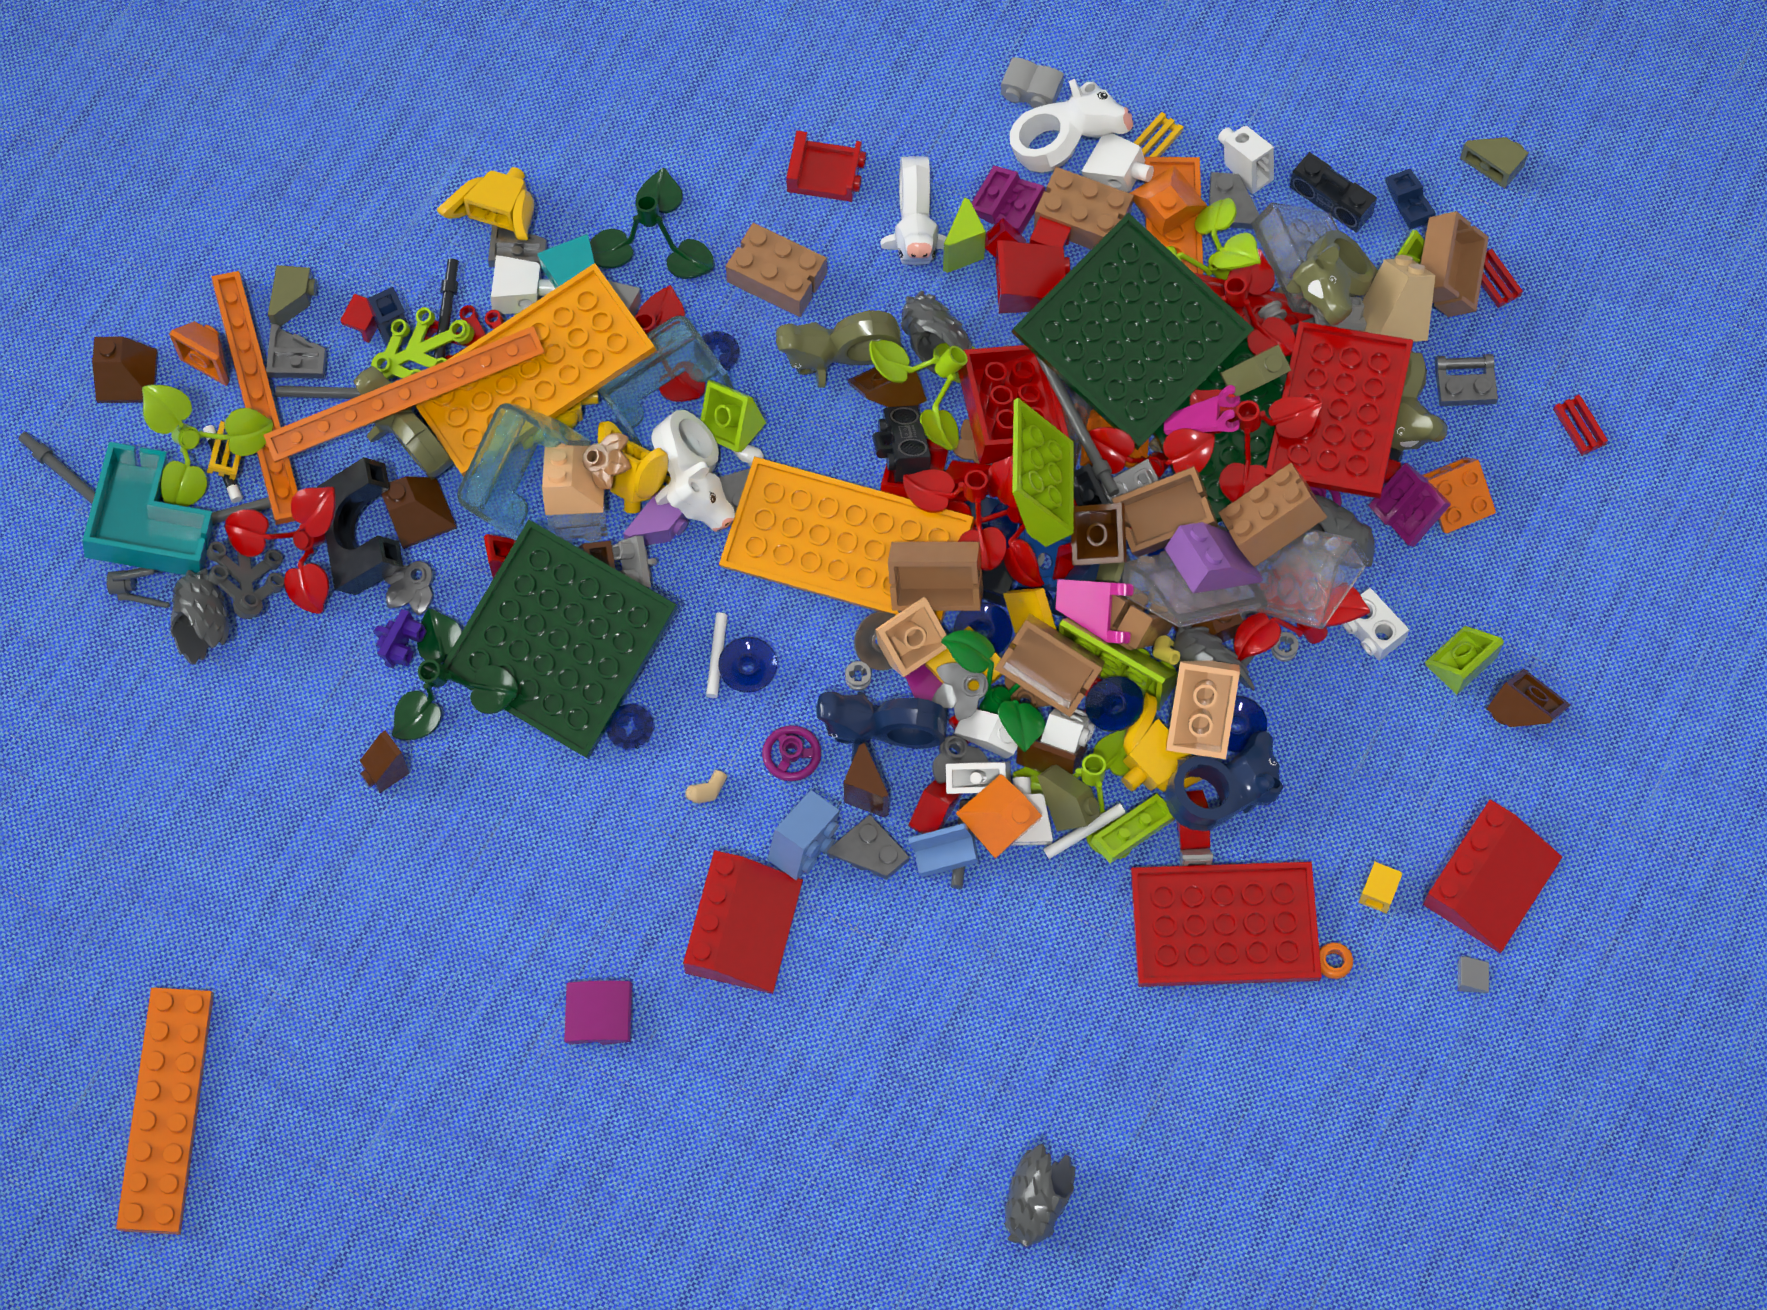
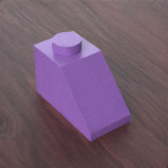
M658 491L623 533L624 539L643 536L645 546L671 542L676 534L681 535L686 529L688 519L678 508L671 506L670 503L658 505L655 500L656 495L660 492Z

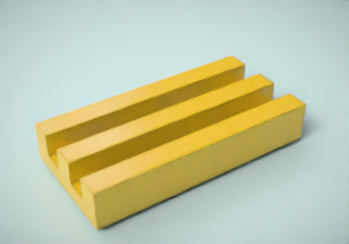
M1161 112L1134 143L1141 147L1163 124L1161 129L1142 148L1143 155L1145 156L1170 129L1172 132L1149 156L1160 157L1183 132V126L1174 124L1175 120L1172 118L1167 119L1166 114Z
M220 421L217 434H223L225 422ZM215 439L207 473L212 474L215 471L219 472L218 476L224 477V474L230 475L229 479L235 480L241 456L235 455L232 468L227 467L230 455L228 439L221 465L216 464L221 440Z

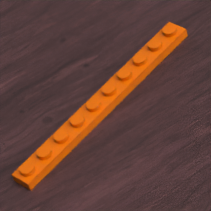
M235 271L211 276L245 408L254 409L271 419L273 422L272 431L281 427L240 272ZM266 443L263 448L257 451V456L275 525L294 522L295 520L291 514V501L298 490L289 457L275 463Z
M531 326L266 433L263 436L276 463L543 355L545 352L534 326Z

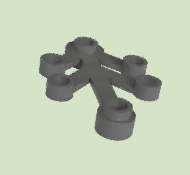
M212 542L206 552L210 560L219 564L212 567L208 575L210 582L218 585L234 599V612L243 619H252L259 615L263 608L262 601L272 593L280 592L284 585L283 576L278 573H271L265 585L253 592L252 583L268 571L277 569L281 564L283 557L276 550L267 551L263 561L252 569L250 557L237 552V565L226 555V547L220 542ZM228 573L240 583V589L227 579Z

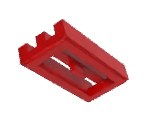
M1489 249L1486 253L1484 269L1505 297L1502 298L1484 272L1481 285L1497 308L1520 297L1523 290L1493 249Z
M1580 394L1572 400L1568 399L1563 404L1559 403L1554 406V412L1581 456L1607 445L1608 439ZM1565 410H1568L1571 416L1573 417L1574 421L1576 422V426L1589 443L1588 446L1585 445L1584 441L1582 440L1576 428L1572 424Z

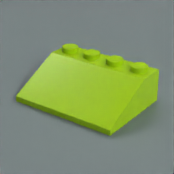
M1017 398L1014 400L1012 493L1027 533L1047 547L1074 534V442L1021 399Z
M1070 618L1062 619L1060 622L1059 632L1105 661L1101 678L1143 701L1145 693H1149L1156 697L1157 710L1160 711L1177 684L1178 673L1174 666L1164 661H1156L1143 648L1129 650L1119 643H1107Z

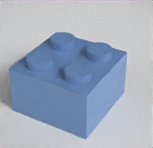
M810 790L775 828L767 860L795 880L803 872L808 874L815 866L817 856L821 852L826 854L834 844L835 839L832 837L839 827L837 818L840 810Z

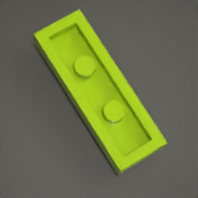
M1155 794L1094 835L1090 843L1111 864L1173 822L1175 818L1170 814L1167 803L1158 794Z

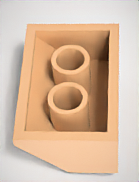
M557 433L545 436L542 479L545 515L604 512L605 489L595 485L591 471L587 470L583 465V454L590 444L575 434Z
M1210 660L1180 661L1166 750L1226 759L1240 676L1239 665Z

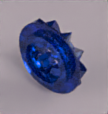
M720 331L710 332L702 336L694 349L698 366L700 365L704 368L706 373L711 371L717 375L725 370L730 371L731 367L737 364L740 354L737 341L731 335ZM716 345H718L721 353H725L720 355L719 361H716L714 355H712Z
M622 705L606 729L607 735L615 746L617 745L625 750L629 748L639 749L645 742H649L653 732L652 717L646 709L639 705ZM631 717H633L634 726L639 729L632 730L629 737H627L626 730L621 727L628 726Z

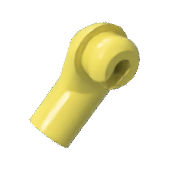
M1162 635L1155 640L1152 653L1155 658L1172 665L1177 664L1180 660V652L1170 648L1171 646L1173 647L1174 641L1169 636Z

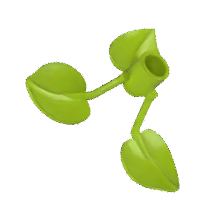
M1225 198L1207 206L1198 214L1195 220L1197 232L1201 235L1211 233L1218 252L1210 256L1208 267L1182 252L1177 254L1173 246L1166 247L1180 261L1184 259L1205 271L1208 276L1214 274L1216 278L1227 280L1230 271L1233 269L1261 263L1257 241L1252 234H1237L1228 239L1224 247H1222L1219 241L1217 231L1229 228L1236 218L1237 209L1231 198Z
M888 340L871 341L869 351L874 366L883 377L892 382L903 383L907 380V372L913 373L932 364H935V372L940 377L947 378L932 406V410L926 409L921 413L920 423L923 426L925 435L932 442L947 450L954 451L959 443L958 427L955 419L948 411L939 410V404L951 382L960 383L958 371L968 361L966 353L958 346L950 347L947 343H941L934 348L932 359L911 367L908 366L909 357L900 345Z
M147 385L142 387L143 416L147 426L156 433H171L172 440L181 446L180 452L185 459V464L176 460L170 461L162 471L160 489L164 502L168 504L187 507L197 502L206 491V475L198 466H190L191 460L188 454V449L195 448L199 444L200 438L229 439V449L233 454L248 456L264 447L266 440L263 435L273 430L271 419L254 409L239 408L232 411L225 420L224 426L227 434L198 431L191 425L182 422L192 412V405L186 394L166 385Z
M1127 729L1109 734L1098 741L1094 747L1093 754L1086 756L1083 759L1082 768H1077L1073 774L1076 778L1081 777L1086 785L1096 787L1100 814L1105 812L1102 792L1105 772L1110 769L1114 775L1124 776L1130 771L1123 762L1126 756L1123 743ZM1028 767L1013 772V778H1031V794H1043L1037 777L1042 772ZM1124 815L1120 816L1119 818L1115 819L1106 826L1102 827L1101 829L1086 837L1088 845L1095 852L1101 854L1090 843L1093 836L1102 831L1103 829H1105L1106 827H1108L1109 825H1111L1112 823H1114L1115 821H1117L1118 819H1120L1121 817H1123ZM1131 850L1118 859L1126 858Z

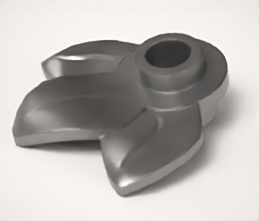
M415 561L408 566L403 565L402 569L384 579L391 585L386 593V604L388 608L393 609L409 603L413 611L420 616L427 610L433 598L429 586L433 580V571L425 562ZM420 570L422 576L420 579L415 580L414 573Z
M946 663L937 667V673L944 684L935 692L932 701L940 704L943 708H954L957 720L971 717L977 710L979 699L983 698L988 691L989 684L983 673L969 672L958 663ZM978 681L979 688L976 691L969 690L970 682Z
M949 736L940 745V754L933 761V776L937 783L942 784L946 782V764L988 762V760L979 748L968 746L962 737ZM949 748H954L958 754L951 753Z

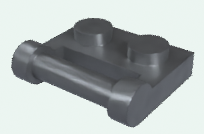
M1493 354L1468 358L1435 357L1439 406L1497 403L1498 395ZM1483 368L1484 374H1446V370Z

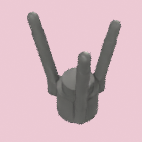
M137 568L108 572V592L110 595L117 594L118 601L129 600L157 607H170L168 602L129 594L130 591L135 590V578L153 575L154 571L158 570Z

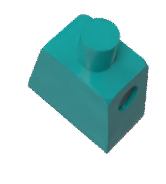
M588 234L537 253L541 268L555 289L595 263Z

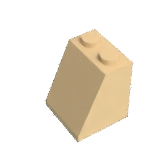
M1397 255L1395 259H1384L1362 301L1364 304L1363 317L1367 323L1363 332L1412 339L1413 342L1428 341L1435 275L1425 269L1424 265L1415 262L1411 256Z

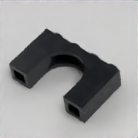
M363 457L317 486V488H335L334 517L329 530L325 533L334 590L357 595L404 567L399 541L378 535L359 547L355 541V524L362 508L368 502L390 489L385 463Z

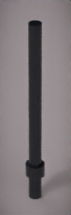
M448 259L445 280L441 282L440 292L443 295L437 335L449 330L453 299L454 295H457L459 284L456 281L459 261L456 259ZM447 344L434 350V358H445Z

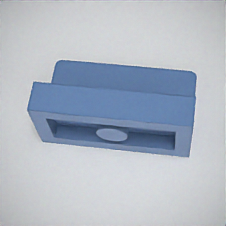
M965 823L908 838L909 845L915 852L918 873L921 877L979 863L974 835Z

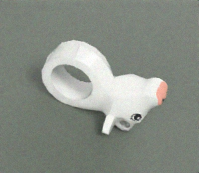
M1072 79L1069 81L1072 93L1069 100L1036 107L1026 111L1016 120L1010 131V145L1017 160L1028 170L1041 173L1053 171L1056 167L1064 165L1073 156L1081 136L1099 138L1110 133L1125 134L1129 132L1133 127L1132 114L1127 107L1118 104L1106 90L1100 89L1094 81L1086 82L1079 87L1076 80ZM1051 130L1060 131L1058 137L1046 147L1039 149L1029 148L1030 143L1041 133Z
M924 156L901 157L899 171L901 221L895 226L894 234L881 239V248L898 250L902 264H929L931 260H934L936 249H944V242L946 240L945 235L938 234V225L930 219L929 159Z
M676 410L653 429L651 436L654 449L661 448L668 454V472L671 477L669 484L656 495V503L658 505L670 503L671 506L678 508L686 518L702 521L714 532H719L729 527L735 518V513L732 505L726 500L719 477L713 474L719 455L717 442L712 432L699 418L686 410Z

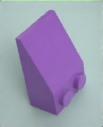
M1204 522L1180 525L1164 548L1193 594L1261 583L1263 580L1257 568L1253 567L1237 547L1229 532Z

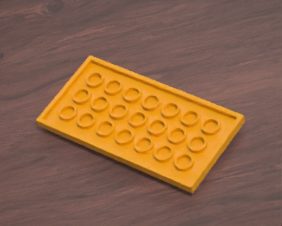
M595 263L448 360L531 326H534L545 354L416 406L464 478L657 351Z
M754 457L719 566L877 612H890L897 615L899 614L898 611H892L891 584L889 583L888 571L891 542H958L964 532L972 530L975 519L973 516L947 509L937 513L925 512L916 507L910 499ZM934 611L942 625L946 611Z

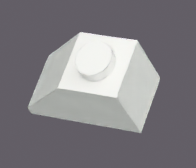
M978 709L971 717L959 720L953 733L1005 759L1014 755L1018 747L1001 723L999 715Z
M1010 762L946 764L947 794L979 793L1000 774L1011 782Z

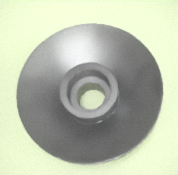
M873 613L859 624L855 632L854 648L856 654L862 662L872 669L888 670L892 668L879 645L875 643V629L896 616L893 613Z

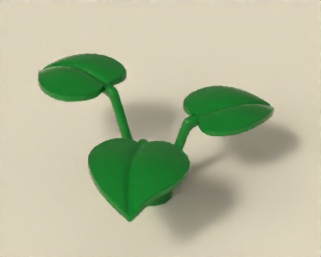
M971 630L955 631L945 636L941 643L948 648L955 661L965 670L972 673H982L988 668L987 680L989 687L979 708L982 711L999 715L1000 721L1020 749L1026 752L1042 735L1045 729V721L1041 713L1028 703L1019 704L1017 700L1011 701L1012 694L1020 687L1017 683L1009 691L1002 686L991 689L994 662L990 658L994 655L995 649L985 636Z

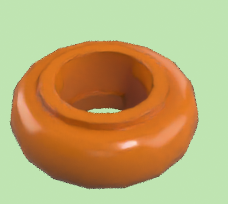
M1332 942L1325 944L1319 949L1322 975L1330 979H1340L1350 973L1353 968L1354 959L1351 951L1341 943ZM1329 954L1339 955L1343 959V965L1339 968L1329 966L1326 962V956Z

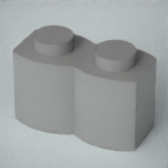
M1012 57L1001 82V95L1010 102H1027L1033 108L1056 103L1063 86L1064 73L1048 66L1036 65L1026 59Z

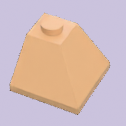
M925 597L875 629L878 645L888 663L903 677L947 649L941 643L942 639L947 635Z

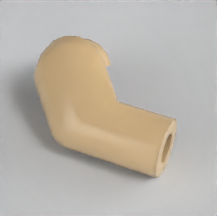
M714 770L708 783L688 786L685 792L686 798L694 803L714 801L720 793L727 775L719 770Z

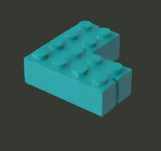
M109 442L82 540L84 557L186 575L188 570L194 573L203 570L206 550H208L213 530L212 511L160 502L162 495L160 489L162 471L168 464L167 452L141 447L140 467L136 466L135 446Z

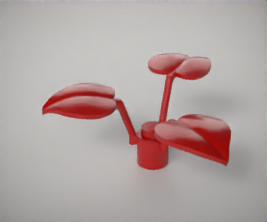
M1258 249L1261 263L1230 271L1224 283L1225 295L1220 298L1233 308H1241L1243 306L1246 308L1251 322L1256 328L1248 336V347L1254 355L1279 344L1284 356H1290L1295 342V335L1291 327L1284 320L1276 317H1269L1260 325L1248 300V294L1262 296L1269 292L1275 283L1273 268L1264 257L1261 249Z
M669 285L652 295L640 307L634 318L654 344L664 369L668 372L663 374L658 381L661 395L670 401L683 402L703 396L706 385L700 369L690 362L680 361L671 369L658 342L657 329L663 332L672 331L678 328L685 318L683 305L676 296L673 287Z
M1195 390L1190 396V406L1218 396L1222 390ZM1229 394V395H1228V397H1230V398L1236 397V396L1233 395V394ZM1306 397L1279 399L1269 407L1271 419L1266 416L1265 411H1260L1258 404L1254 401H1243L1236 407L1220 406L1219 417L1224 411L1233 410L1235 417L1227 421L1235 422L1239 420V428L1245 434V465L1242 463H1232L1222 470L1219 477L1220 489L1231 503L1268 479V477H1265V467L1262 465H1250V433L1260 427L1261 420L1269 426L1276 425L1278 435L1285 439H1300L1308 435L1314 428L1322 409L1320 401ZM1212 431L1207 433L1219 434L1223 431Z
M1099 427L1088 431L1102 459L1107 460L1111 467V474L1122 471L1126 461L1128 463H1141L1146 459L1150 460L1158 477H1161L1171 464H1173L1176 474L1192 467L1201 472L1210 460L1215 444V435L1213 433L1201 432L1191 428H1180L1172 431L1166 437L1163 445L1164 454L1153 452L1147 458L1143 456L1131 458L1129 456L1135 449V442L1125 431L1113 427Z
M1012 455L993 463L988 470V479L993 493L996 497L1003 499V503L1009 507L1006 510L982 517L981 522L984 523L1008 515L1012 522L1022 524L1008 540L1010 547L1006 549L1004 563L1011 577L1018 583L1028 587H1040L1045 583L1041 579L1035 554L1027 542L1017 539L1026 528L1012 493ZM954 500L948 503L947 510L972 516L970 507L963 501ZM976 519L974 520L972 530H976L974 527V525H976Z
M929 469L903 475V485L908 498L916 507L925 512L937 513L944 511L948 506V498L955 499L963 491L964 497L968 501L975 503L977 530L964 532L958 542H980L982 570H993L1001 564L1007 547L1005 536L996 527H988L982 530L981 501L986 497L987 492L990 497H996L990 487L988 475L980 470H971L965 475L964 482H959L958 488L955 491L954 480L948 473L942 470ZM998 498L999 501H1000L1002 504H1004V503H1003V499Z
M309 487L301 489L293 496L291 514L295 521L301 523L299 529L293 532L266 534L269 527L268 519L262 513L253 509H243L230 514L225 521V530L232 546L241 555L254 557L261 554L266 547L265 539L293 538L295 546L300 550H304L305 553L298 561V568L289 569L285 573L284 586L286 593L298 607L305 611L316 614L324 611V604L329 592L327 574L317 564L309 563L304 565L310 555L314 554L313 548L322 545L325 541V533L332 524L335 512V488Z
M1293 555L1283 560L1273 570L1269 578V586L1273 593L1279 596H1287L1292 592L1295 593L1303 609V612L1297 618L1298 627L1277 617L1269 619L1265 613L1254 614L1245 619L1237 629L1234 639L1235 654L1238 656V660L1242 661L1247 657L1258 655L1271 649L1280 639L1281 627L1279 625L1295 632L1298 637L1304 635L1309 643L1316 644L1326 638L1328 634L1327 627L1356 620L1369 614L1370 609L1354 587L1339 585L1328 590L1323 595L1322 604L1316 606L1317 612L1309 610L1299 589L1307 588L1313 584L1316 570L1313 563L1307 557Z

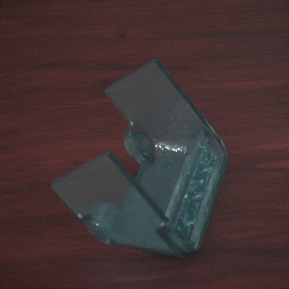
M684 316L672 317L647 333L646 335L657 351L598 389L630 441L641 447L642 445L633 430L644 419V410L638 401L684 371L688 373L691 379L697 382L708 381L717 375L723 385L734 389L723 366L691 321Z
M502 404L496 409L457 493L458 501L462 507L516 541L525 526L523 523L528 514V505L526 500L515 493L538 443L545 447H556L561 442L565 445L589 446L591 440L557 419L516 404Z

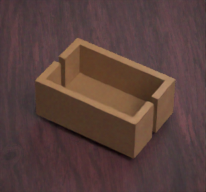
M1056 167L1049 180L1046 192L1044 191L1035 210L1034 228L1041 216L1071 227L1070 242L1093 249L1128 212L1131 214L1134 195Z
M1457 211L1429 217L1421 257V265H1424L1425 269L1435 275L1432 303L1448 317L1477 311L1489 239L1475 225L1471 226V222Z
M752 223L741 240V248H736L725 266L726 278L728 283L801 317L813 298L812 292L816 293L827 275V257Z
M1292 463L1278 470L1274 475L1218 512L1235 544L1253 567L1327 518L1308 483Z
M1195 467L1112 499L1113 503H1124L1126 539L1132 554L1137 558L1166 547L1180 525L1204 522L1211 526L1219 527L1211 503L1206 498L1208 495L1200 473Z
M891 542L888 571L889 583L891 584L892 611H903L923 597L927 598L933 611H980L983 596L980 542Z
M1134 585L1132 596L1112 595L1110 631L1130 632V643L1120 644L1126 649L1133 650L1153 646L1158 637L1168 635L1180 613L1160 600H1156L1149 614L1145 613L1153 596Z
M1029 614L998 662L995 670L1071 717L1085 696L1086 691L1089 690L1102 670L1105 661Z

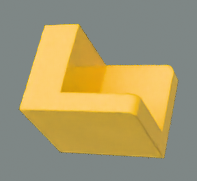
M1374 861L1358 903L1387 914L1402 877V872Z

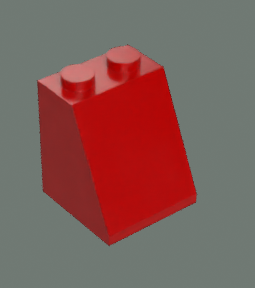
M1005 240L997 241L995 266L999 314L1030 312L1070 272V258L1064 257V247Z

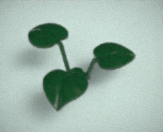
M665 168L652 175L639 189L635 202L637 215L633 216L634 222L628 239L621 230L611 228L599 232L590 241L595 264L602 268H617L629 262L634 255L633 249L629 244L634 241L638 224L641 223L646 227H653L658 224L670 249L673 251L667 257L666 262L668 270L674 276L690 279L704 275L713 269L714 260L709 249L703 243L694 239L682 241L677 248L666 230L662 217H660V212L669 213L675 210L682 202V191Z
M428 608L421 621V624L424 625L427 631L423 640L417 642L419 654L425 660L418 667V676L425 682L423 688L427 690L428 697L421 691H411L400 698L394 712L392 736L401 740H416L431 734L438 727L442 716L441 708L432 703L434 700L432 687H442L448 680L474 688L470 696L471 703L476 710L484 714H495L506 708L518 696V684L508 671L496 665L480 667L475 674V683L449 674L448 669L440 663L445 661L446 655L451 651L462 629L452 618Z

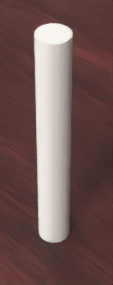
M716 613L706 691V696L709 698L718 697L727 624V614Z
M1120 803L1100 814L1088 826L1077 828L1044 848L1048 859H1051L1126 812Z

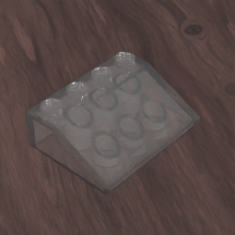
M1271 202L1251 225L1256 233L1257 240L1266 254V259L1276 275L1277 283L1285 294L1288 306L1293 312L1310 314L1309 310L1312 303L1304 298L1303 292L1290 293L1287 291L1286 286L1293 278V273L1307 260L1309 248L1327 231L1338 230L1331 213ZM1365 295L1357 297L1361 298V300L1363 301Z
M1310 529L1255 566L1263 580L1261 583L1238 586L1234 604L1236 608L1256 613H1265L1268 616L1323 629L1370 561L1355 539Z
M1166 551L1150 557L1140 556L1136 560L1125 562L1122 583L1134 585L1133 595L1124 597L1179 628L1267 607L1268 601L1255 584L1193 594Z

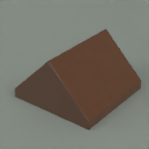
M1042 735L1026 752H1023L1018 746L1017 764L1039 772H1044L1052 765H1058L1071 775L1079 768L1088 747L1086 744L1085 747L1081 746L1075 753L1041 742Z
M865 743L859 745L843 782L844 803L885 817L889 815V795Z

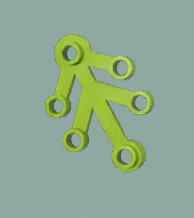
M422 307L416 312L418 323L406 349L397 353L403 337H406L410 332V325L402 319H396L391 324V332L393 334L386 350L378 353L373 358L371 366L377 368L387 379L394 376L403 379L421 370H409L400 365L413 361L430 368L445 362L447 359L443 357L436 359L426 353L452 341L461 345L469 343L474 337L473 327L465 320H456L450 325L449 330L423 341L429 326L435 321V314L430 309ZM429 313L428 319L422 321L423 315ZM401 324H403V330L401 332H397V328ZM462 326V332L456 335L457 329ZM387 361L386 367L381 369L382 363Z

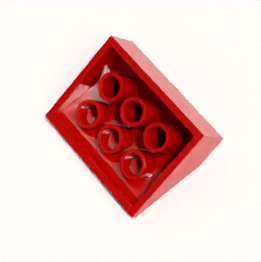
M1018 345L963 350L967 355L968 361L958 371L979 464L995 463L1013 455L1014 400L1017 398L1021 399L1069 438L1061 404L1035 354L1027 346Z
M1490 799L1427 894L1423 906L1501 954L1561 861L1562 856L1518 816Z
M714 850L683 961L685 974L773 994L803 880L799 878L795 880L784 872L751 859Z

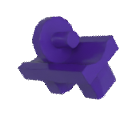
M401 609L395 622L389 620L386 627L376 626L374 629V634L379 638L376 643V647L380 648L377 654L385 661V666L393 669L396 664L409 666L414 652L406 645L409 639L416 642L422 641L427 630L423 624L414 620L409 611Z

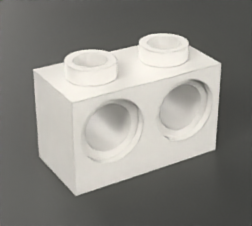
M1369 588L1361 594L1362 599L1370 609V613L1367 614L1369 618H1358L1342 625L1349 634H1355L1361 641L1363 649L1369 655H1374L1380 661L1406 640L1409 629L1379 596ZM1384 633L1389 639L1381 640L1376 634Z
M1055 708L1049 714L1041 742L1075 753L1081 746L1085 747L1087 741L1091 740L1095 729V724L1091 723L1094 715L1076 709L1072 716L1069 717Z

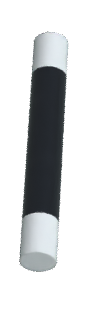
M213 425L206 426L203 429L204 432L217 434ZM206 438L212 451L215 439ZM221 443L216 458V464L221 465L224 455ZM224 474L222 479L232 503L241 501L242 495L236 480L229 479L230 475Z

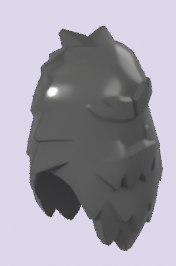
M920 291L915 297H906V304L902 309L901 327L909 335L910 347L918 355L922 363L933 358L934 348L941 343H947L950 347L958 346L962 350L972 349L971 341L968 334L962 328V324L948 312L945 305L935 299V295H924V291ZM935 364L926 367L934 374H937L934 369Z
M1315 495L1327 518L1294 541L1301 548L1319 558L1330 560L1332 563L1348 566L1351 569L1363 565L1371 567L1375 554V541L1372 529L1368 525L1357 521L1354 513L1339 506L1334 501Z
M206 568L197 573L188 570L186 575L177 581L172 590L174 595L172 598L173 607L170 621L171 635L175 640L179 654H183L192 665L196 664L198 659L202 661L205 658L209 646L215 648L219 642L223 645L228 638L230 629L229 613L224 603L225 598L219 586L210 582Z
M1188 623L1185 627L1179 626L1173 644V649L1180 652V660L1175 664L1177 669H1179L1180 661L1210 660L1236 664L1240 667L1239 681L1246 688L1255 690L1248 668L1238 660V656L1222 644L1220 638L1209 633V628H1192L1191 623Z
M1044 1144L1036 1146L1033 1150H1028L1022 1156L1014 1177H1012L1008 1202L1005 1207L1004 1225L1011 1234L1007 1238L1008 1241L1022 1244L1027 1248L1053 1235L1056 1220L1063 1214L1074 1191L1076 1168L1072 1166L1070 1156L1065 1155L1059 1163L1054 1162L1051 1166L1050 1153L1046 1154Z

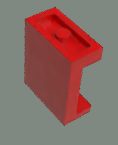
M796 130L786 177L787 192L852 202L854 192L860 191L862 176L858 175L859 168H864L866 162V152L862 151V141H856L855 148L808 141L807 132Z

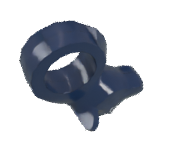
M824 692L820 694L816 704V716L825 723L828 735L835 738L839 743H852L851 761H853L859 745L866 743L870 739H877L891 745L913 749L932 748L941 745L945 741L947 712L940 704L930 700L898 698L885 701L881 705H873L864 692H858L857 695L851 696L841 695L837 692Z
M1265 731L1254 732L1245 742L1244 749L1228 764L1200 755L1179 759L1177 770L1170 777L1165 790L1167 807L1170 814L1181 825L1189 829L1209 831L1222 825L1241 811L1248 813L1257 805L1265 806L1276 801L1283 789V785L1279 779L1280 765L1273 755L1272 736ZM1200 777L1208 781L1215 787L1219 795V807L1210 809L1196 805L1188 797L1184 789V779Z

